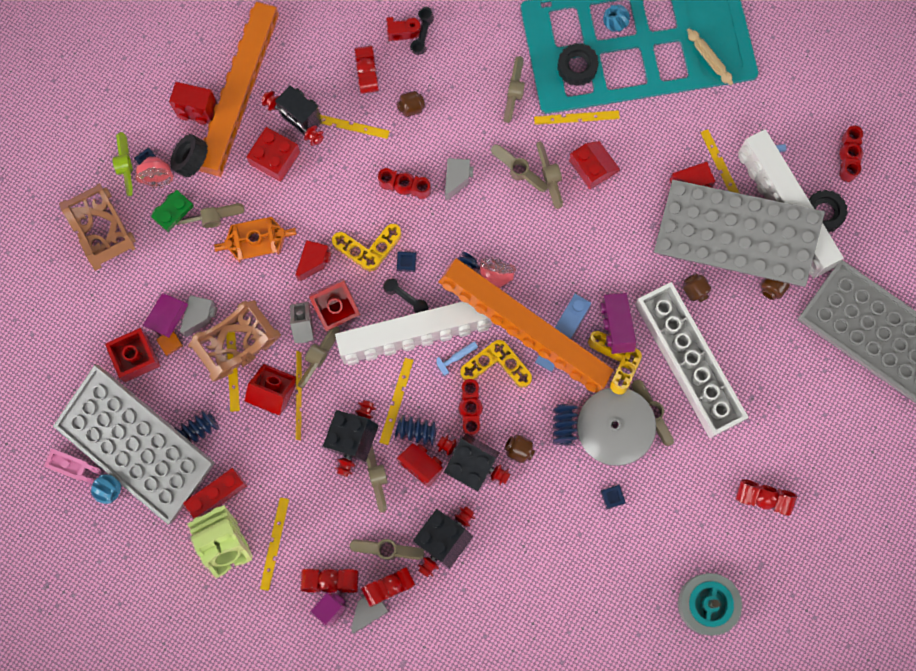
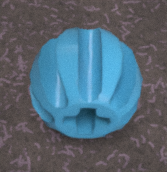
M620 4L611 5L605 10L603 16L604 25L612 32L623 31L624 28H627L630 20L629 11Z
M109 474L100 475L91 487L93 498L103 504L112 503L121 492L120 482Z

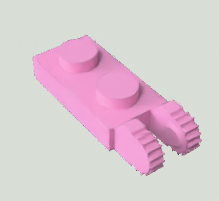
M51 449L44 464V467L90 484H93L95 479L84 476L86 469L96 474H101L102 472L101 469L89 465L88 462L55 449Z

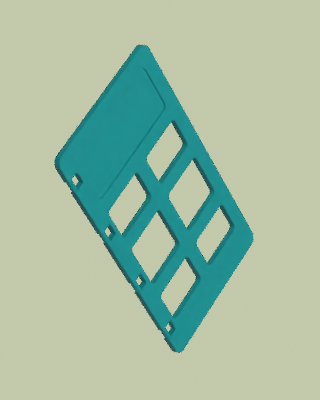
M526 0L521 3L520 10L541 111L545 114L729 85L721 80V76L715 73L696 49L694 42L689 40L687 31L689 28L699 33V38L704 39L724 64L726 72L732 75L733 84L753 81L759 74L741 0H671L677 28L655 32L649 30L643 0H628L636 34L606 40H597L590 6L621 0ZM551 2L550 7H541V3ZM575 8L578 14L583 43L595 50L596 55H598L599 65L594 79H592L594 92L568 97L565 93L563 79L559 76L557 69L559 55L568 46H556L549 13ZM679 42L682 47L688 77L662 81L653 46ZM638 48L641 52L647 84L609 90L606 86L600 55Z

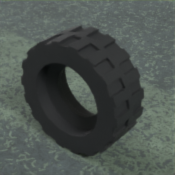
M584 43L568 45L559 55L557 68L559 76L569 85L583 86L586 83H590L597 73L599 65L598 55H596L594 49ZM572 58H584L587 62V68L580 73L572 71L569 67V62Z
M193 134L185 135L173 150L170 158L171 169L184 177L195 175L206 159L208 152L206 142Z
M820 190L808 199L814 209L822 203L832 206L834 216L830 220H823L822 222L828 233L835 231L846 220L848 207L840 194H836L832 190Z

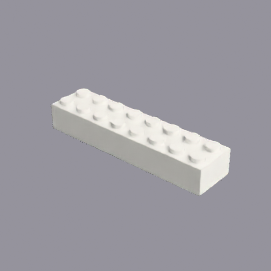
M766 129L747 138L738 152V157L741 163L747 167L749 177L756 182L758 192L768 200L814 209ZM823 223L809 273L813 279L832 270L844 259Z
M670 282L638 298L635 303L637 310L708 437L711 439L748 419V415L673 283Z
M462 301L336 333L335 337L343 363L355 365L359 363V360H374L378 358V355L382 354L390 356L396 354L398 350H413L415 346L421 344L422 346H429L433 344V341H448L456 335L464 337L470 335L472 331L484 332L489 330V327H492V321L484 314L478 313L470 304Z

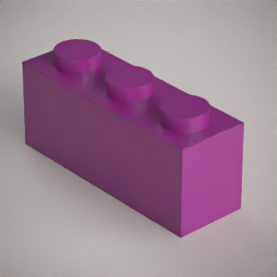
M627 293L604 295L603 302L600 303L601 314L605 315L603 327L604 330L608 331V335H606L607 347H611L612 354L635 352L636 337Z
M327 592L310 612L325 626H332L348 608L345 605L347 601L340 594Z

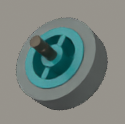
M706 573L697 575L684 584L678 597V609L682 620L691 630L702 635L714 636L728 632L737 624L742 612V600L738 589L729 579L719 574Z

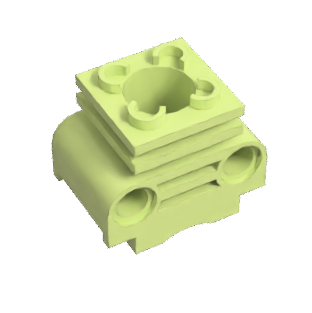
M224 505L216 507L211 512L196 517L188 523L195 551L201 558L202 564L211 571L215 578L226 574L232 568L230 565L232 563L238 566L253 560L246 539L237 525V520Z

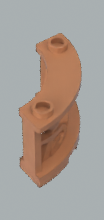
M100 183L67 201L64 200L59 203L61 211L73 231L79 232L77 235L81 247L95 271L102 268V263L129 249H132V251L136 249L133 244L136 242L133 234L127 232L109 199L112 195L108 188H103ZM99 193L102 203L96 204L94 198L92 201L93 208L89 207L87 198ZM82 201H83L84 206H85V207H74V208H70V207H72V206H74V205H76V204H78V203H80V202H82ZM107 207H109V209H110V211L112 212L113 215H111L110 213L105 212V210L107 209ZM85 215H88V223L82 225L81 220L86 219ZM93 216H98L111 222L106 239L99 235H86L93 226ZM118 226H119L121 232H117V227H118ZM119 238H123V239H124L123 241H121V242H119V243L117 242V240H118ZM95 240H100L102 242V244L98 242L97 245L93 246V242Z
M255 300L241 302L237 306L238 309L225 320L204 332L200 331L192 336L188 346L193 348L211 373L209 377L213 382L232 374L233 369L238 368L239 365L244 367L256 359V353L258 354L262 349L266 351L281 336L280 332L277 329L274 330L262 314ZM249 311L256 319L252 326H250L251 317L248 320H244V316ZM259 324L261 325V327L264 329V331H265L266 333H264L263 331L257 329V327H258ZM228 332L247 333L243 340L245 351L240 353L235 349H223ZM250 337L251 340H255V343L252 345H248ZM208 341L211 342V345L206 346V348L215 350V352L207 353L201 344ZM224 354H233L234 357H233L232 359L228 360V359H227L228 355H224ZM211 357H215L217 366H216V364L213 362V360L211 359Z

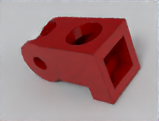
M393 17L386 18L388 42L415 39L420 35V21L418 19L409 18L406 21H394Z

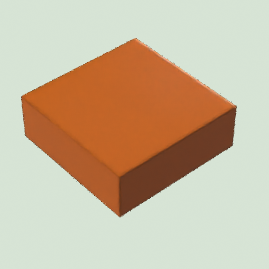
M174 331L169 338L162 335L156 339L166 356L183 347Z

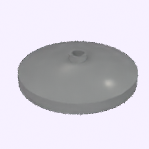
M607 388L591 396L583 405L578 417V436L583 448L595 460L610 466H624L636 462L651 448L656 435V419L648 402L638 393L627 389L624 394H616L611 388ZM614 422L619 423L618 428H612Z

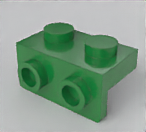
M176 190L167 196L166 201L161 206L154 209L150 217L165 231L169 232L194 205Z

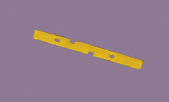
M618 110L566 114V117H562V115L534 116L535 125L578 122V119H582V122L620 119Z
M320 115L321 124L332 126V124H336L337 128L388 139L389 130L353 122V125H350L349 121Z
M709 130L701 131L700 133L717 169L723 172L720 175L728 191L739 193L723 158L717 155L720 152Z
M228 332L226 336L227 349L236 350L235 332ZM227 354L228 360L234 357L233 354ZM234 368L233 373L228 375L230 412L240 411L238 368Z
M296 351V390H298V394H296V440L301 441L302 412H300V407L302 408V388L298 386V383L302 378V352Z
M404 359L392 401L395 403L394 406L390 405L379 441L381 444L389 445L404 395V391L401 390L402 387L407 385L414 361L412 359Z
M286 498L279 499L271 535L274 541L269 544L260 585L262 590L269 591L276 562L273 560V556H277L289 504V499Z

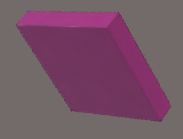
M162 293L143 326L169 338L187 309L188 304Z

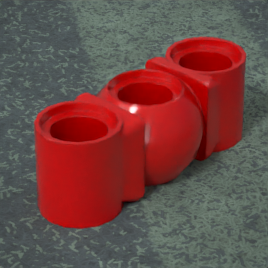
M373 46L354 48L360 93L379 92Z
M857 125L850 126L841 138L842 145L839 156L842 163L840 164L841 170L839 175L845 182L853 181L862 169L860 164L864 152L861 145L864 133L862 128ZM848 151L852 152L854 156H851ZM847 169H851L854 174L849 173Z
M383 168L378 173L379 185L384 190H391L393 192L395 190L401 195L411 194L413 197L417 196L420 199H426L431 194L430 181L425 177L419 178L416 175L414 177L408 172L398 173V171H392L389 168ZM386 176L391 177V180L387 182L382 179ZM403 181L409 182L407 186L400 185ZM426 186L427 189L420 191L418 187Z
M466 379L462 383V400L459 403L458 409L462 416L464 434L475 437L480 432V416L483 412V405L479 399V385L477 381ZM473 385L476 390L473 393H467L465 387ZM468 404H473L476 406V410L468 412L465 407ZM474 423L477 429L474 432H469L466 429L467 424Z
M742 479L735 499L746 505L755 506L756 504L758 507L766 510L773 508L774 512L790 516L798 496L788 490H781L779 488L776 490L769 485L760 486L757 482Z
M405 567L362 587L361 590L369 607H372L414 587L415 583L408 568Z
M303 569L300 591L307 593L321 591L328 593L337 591L340 593H357L359 571L354 569H339V571L334 569H324L322 571L319 569Z

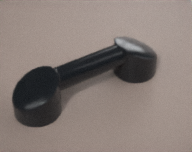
M423 7L418 12L419 19L422 22L419 39L414 40L410 45L411 51L415 55H422L427 50L425 46L429 25L434 20L433 12L429 7Z
M392 278L384 282L383 288L385 293L388 295L397 294L413 306L414 313L429 310L426 301L422 299L417 300L398 286L397 280Z

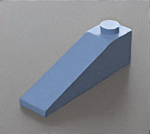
M574 294L555 328L572 339L587 314L591 302ZM538 356L535 361L536 364L550 372L555 367L552 362L541 356Z

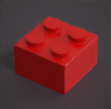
M176 81L169 100L179 119L184 121L194 120L202 125L209 124L211 120L213 121L215 115L214 108L218 104L211 89Z
M265 127L246 158L251 166L281 182L300 154L297 143Z
M138 328L105 343L119 379L125 383L161 367L147 333L142 328Z

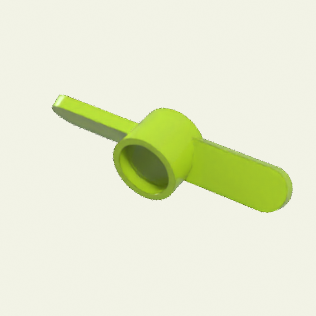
M119 132L116 134L119 156L112 158L113 166L117 175H124L126 195L132 196L133 187L130 173L133 172V167L129 156L127 137L123 132Z

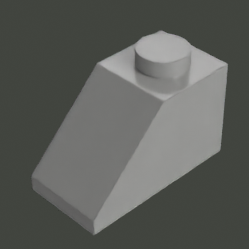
M448 158L445 200H450L469 184V177L473 178L474 166H470V160Z
M190 296L180 333L188 337L210 324L212 318H215L217 313L215 303L209 299Z
M309 302L290 305V325L295 343H307L314 340Z
M364 594L360 595L362 599L357 603L351 627L352 633L358 632L388 613L389 611L384 602L382 601L369 607Z

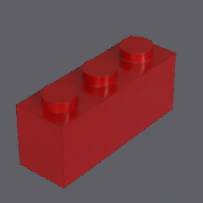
M231 468L183 504L193 519L221 506L246 488L247 485L237 470Z

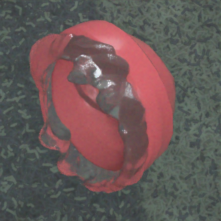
M148 157L136 168V181L152 186L153 189L157 188V186L163 188L164 185H169L174 177L170 166L158 157Z
M493 257L489 259L484 258L480 261V274L496 287L501 288L513 280L514 273L516 272L514 265H506L501 262L500 258L494 260Z

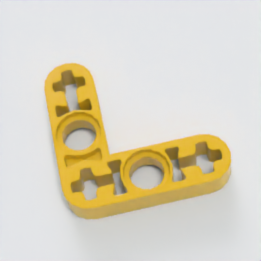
M396 224L387 225L369 250L343 232H337L333 235L332 244L336 250L363 269L373 272L378 269L400 240L401 229ZM390 230H391V231L396 230V234H397V235H396V236H395V235H392V236L390 237L389 240H390V242H392V243L390 244V243L386 240V239H388L389 236H390L389 231H390ZM342 238H344V239H343V240H344V243L348 245L346 251H345V249H346V246H345V245H343L342 243H340L339 245H337V244H338V243H337V239H340V240H341ZM378 244H386L387 249L384 252H379L376 249ZM352 248H359L361 253L358 256H352L350 254ZM364 253H367L365 257L368 260L374 259V265L370 264L367 266V261L363 259Z
M594 331L588 339V345L593 350L620 362L610 383V388L616 394H624L637 370L642 354L637 348H635V352L612 354L611 348L604 346L607 334ZM634 356L632 363L629 362L630 357ZM621 368H627L631 373L626 374ZM620 379L624 380L621 386L618 385Z
M502 340L492 342L465 363L460 370L464 381L466 379L475 380L498 362L518 387L526 388L532 381V375ZM496 345L499 346V347H500V346H503L502 351H503V353H504L505 355H506L507 353L510 354V355H507V356L503 359V361L500 359V358H503V355H502L500 352H497V353L495 352V350H496V347H495V346H496ZM487 356L490 362L488 365L482 366L479 364V358ZM514 359L517 365L515 368L509 369L505 364L506 361ZM475 362L480 371L476 368L472 372V377L470 375L465 376V369L471 370L474 368L472 363ZM519 367L522 368L519 371L522 376H528L526 379V383L524 381L519 382L520 376L517 373L515 375L512 374L519 369Z

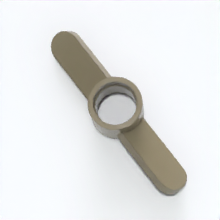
M516 56L503 119L505 123H510L516 99L522 100L525 82L520 81L524 62L522 56Z
M539 141L536 143L543 166V177L548 185L553 205L556 209H559L563 206L557 182L562 181L560 168L557 163L550 165L544 144Z
M496 144L492 146L491 153L510 168V175L513 179L517 181L525 179L540 192L547 191V183L529 170V164L525 159L515 158L501 145ZM522 165L526 171L518 174L513 171V167Z
M236 203L218 208H204L200 211V215L183 218L176 225L201 220L202 227L204 228L218 227L221 225V218L242 214L245 211V207L241 203Z
M336 326L330 329L320 346L314 343L308 350L305 360L311 364L298 383L300 388L307 384L315 369L319 368L325 361L330 348L336 340L335 334L340 333L339 327Z
M633 381L632 388L634 392L641 395L650 406H655L659 409L660 416L656 418V431L663 444L671 446L674 443V439L662 418L664 407L659 402L653 401L643 381Z
M371 446L366 462L378 510L380 513H384L387 510L382 485L388 484L384 465L377 466L373 446Z
M354 539L350 543V549L354 552L376 554L387 561L393 560L395 557L415 560L424 558V550L422 548L396 545L390 539H384L380 542ZM385 543H391L394 546V552L389 557H384L381 554V547Z

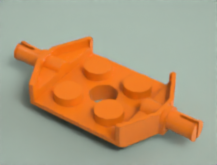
M272 217L231 225L226 240L223 243L214 244L215 252L229 250L236 260L241 263L243 259L272 253L279 255L284 238L297 235L295 227L284 230ZM252 234H258L259 239L252 242L249 240Z

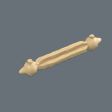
M690 28L687 29L689 40L694 42L696 49L715 73L721 76V80L724 83L733 85L731 73L726 72V67L704 39L699 38L697 31Z

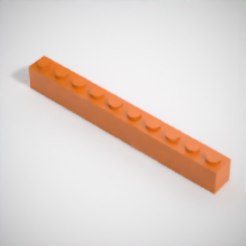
M256 1L254 8L250 9L249 22L244 26V35L238 42L237 55L233 56L231 71H228L226 75L225 88L221 89V99L214 108L215 115L213 121L209 122L207 137L203 139L208 146V152L203 165L199 169L200 172L222 177L279 17L277 7Z
M457 258L449 264L438 281L445 290L454 293L461 301L470 304L478 313L484 314L491 319L492 323L504 328L509 335L518 338L525 346L538 352L539 356L548 359L556 368L569 374L573 380L585 385L587 390L597 393L605 388L614 371L611 367Z

